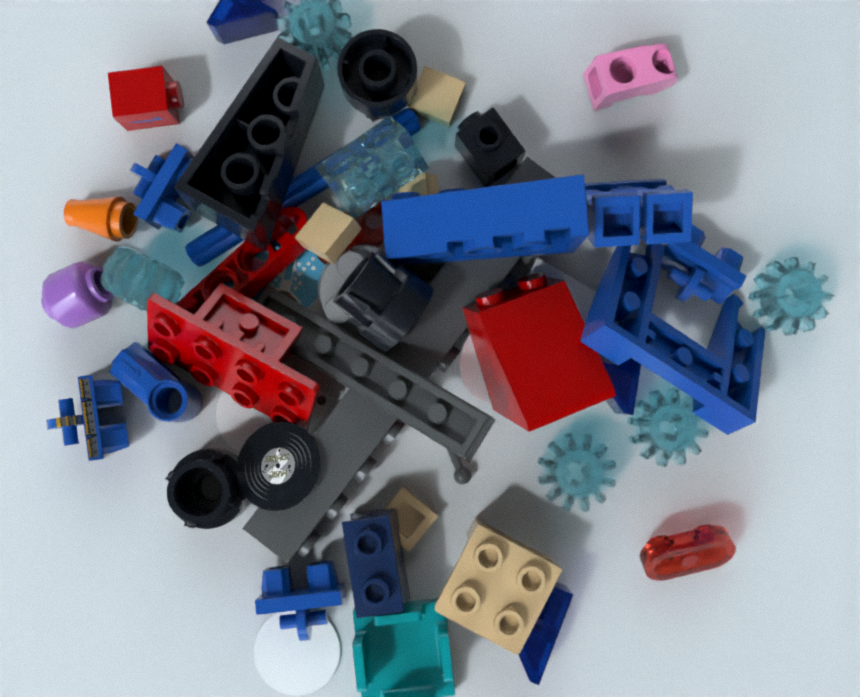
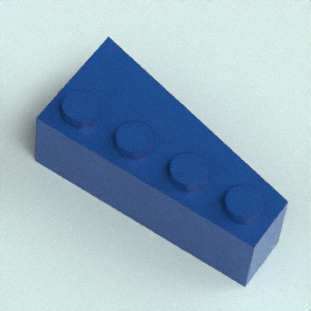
M584 174L469 190L453 188L442 190L438 194L420 196L417 192H401L393 194L391 200L381 201L385 259L395 266L399 264L405 266L574 253L589 236Z

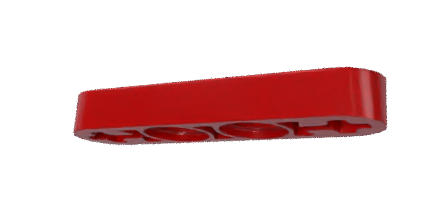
M290 206L281 209L267 248L268 259L264 266L255 270L250 269L251 259L255 254L263 250L245 241L182 297L176 305L195 314L220 283L224 284L229 281L234 282L235 291L252 299L306 250L295 239V236L310 218L298 207ZM292 225L298 228L297 232L293 235L287 231ZM274 240L281 245L278 250L271 244Z

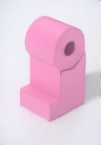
M663 43L651 46L643 45L598 55L583 73L594 111L608 108L614 102L660 92L673 86L678 81L669 46Z

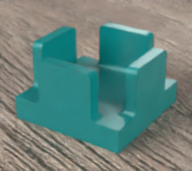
M438 598L409 601L404 612L356 618L355 608L353 609L355 637L352 642L357 692H361L362 697H444L455 695L447 618L437 613L434 607Z

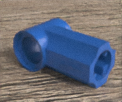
M133 342L129 347L121 350L112 361V367L109 372L147 405L148 411L156 419L167 422H187L195 418L201 410L202 397L199 390L194 385L184 382L140 343ZM178 390L182 396V405L177 412L172 413L168 406V398L173 391Z

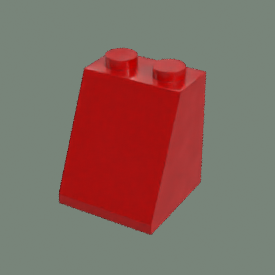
M544 272L530 274L518 280V287L504 292L502 288L481 292L475 296V303L462 307L493 410L528 432L616 396L614 386L599 353L580 342L585 323L565 280L546 277Z

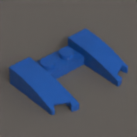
M649 244L646 246L645 255L631 253L632 245L616 246L597 288L580 342L618 366L630 358L693 397L695 400L692 413L727 435L755 423L765 340L764 328L761 326L750 333L749 330L740 325L737 321L738 312L744 303L737 295L732 294L725 299L707 349L652 313L665 246L662 244Z

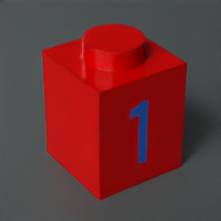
M163 66L108 72L112 117L127 131L180 124L178 109L184 107L182 88L179 81H174Z

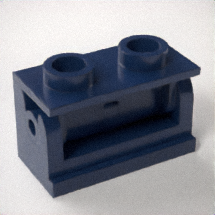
M377 509L351 513V520L343 521L342 527L356 618L404 612L410 600V591L403 547L401 546L399 536L400 528L397 509Z

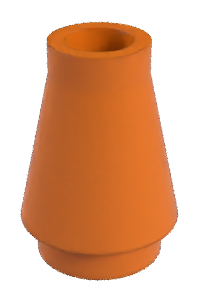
M120 196L88 200L70 199L64 207V220L68 226L84 229L115 242L121 241L123 238H131L138 224V217L134 215L135 205L127 202Z

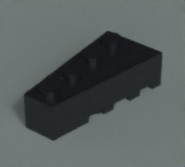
M277 37L174 186V189L192 211L265 252L267 251L325 87L317 57Z

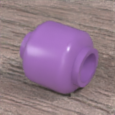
M84 261L77 262L47 276L42 285L41 304L43 310L51 319H54L62 326L77 328L108 314L112 307V299L115 296V288L110 276L102 268L95 267Z

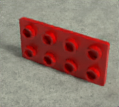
M223 283L218 285L195 314L156 293L149 297L147 300L148 349L158 360L165 364L179 366L191 373L192 377L199 383L222 390L229 394L240 406L249 409L254 408L270 417L273 422H290L299 425L306 431L308 430L320 385L283 364V361L301 338L303 327Z

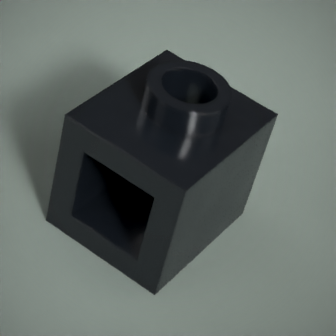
M494 107L482 115L479 111H476L458 125L459 131L456 133L455 148L484 187H489L522 163L526 151Z

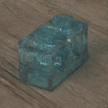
M388 116L315 166L339 204L354 219L429 168L408 131L391 116Z

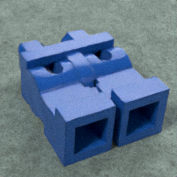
M665 179L585 183L589 226L588 239L595 248L639 245V238L646 244L691 242L692 191L687 189L674 190L672 185H667V180Z

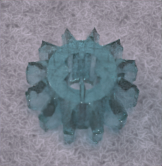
M300 0L298 5L285 1L284 9L287 15L277 17L276 21L278 30L281 31L278 37L317 57L322 68L328 71L330 68L328 58L332 56L338 60L343 49L342 47L352 38L351 32L348 31L352 26L350 15L341 13L342 5L339 0H331L327 3L326 0ZM318 28L320 33L311 35L309 30Z
M127 246L116 247L112 256H109L106 260L100 277L104 289L111 292L113 296L124 300L127 304L136 306L140 310L146 311L147 300L153 293L177 304L182 294L180 291L185 284L183 277L178 271L144 252L142 253Z
M798 257L787 258L783 264L778 261L767 264V274L760 273L753 279L754 283L761 290L751 292L748 297L752 301L760 302L761 305L760 308L753 312V316L760 318L767 315L766 329L774 331L781 327L783 334L786 336L797 334L798 329L803 332L815 329V319H824L830 314L821 304L822 302L832 300L834 296L828 291H822L821 285L828 281L829 276L821 275L815 277L816 263L807 262L800 266ZM786 289H790L794 295H786ZM787 298H795V303L791 305Z
M672 388L668 389L665 398L659 390L650 391V404L643 400L636 401L634 406L642 414V417H629L627 423L631 426H639L640 432L632 434L629 440L632 444L645 442L639 453L643 459H649L655 455L656 464L666 467L671 458L677 465L686 464L687 456L685 450L694 455L700 454L702 450L694 439L695 437L707 438L709 432L706 429L697 428V422L703 421V419L691 413L695 400L693 397L686 396L680 401L679 390ZM661 421L675 423L674 433L660 432Z
M566 433L563 434L564 450L553 441L547 444L548 450L555 455L553 460L546 457L538 458L537 463L543 467L550 468V473L537 476V481L541 485L554 483L547 490L545 497L549 501H553L562 495L561 508L563 510L570 511L576 499L580 510L586 512L590 510L589 495L599 503L606 501L605 495L598 488L601 484L607 487L615 486L616 481L603 476V471L614 469L616 463L614 460H599L608 449L605 444L599 443L590 450L592 444L591 435L582 434L576 446L573 435ZM583 461L585 465L581 469V473L584 476L583 480L579 482L571 479V483H569L567 478L570 477L571 471L568 465L571 462L581 465Z

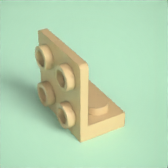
M474 518L467 532L468 541L435 603V611L514 654H519L563 569L554 559Z

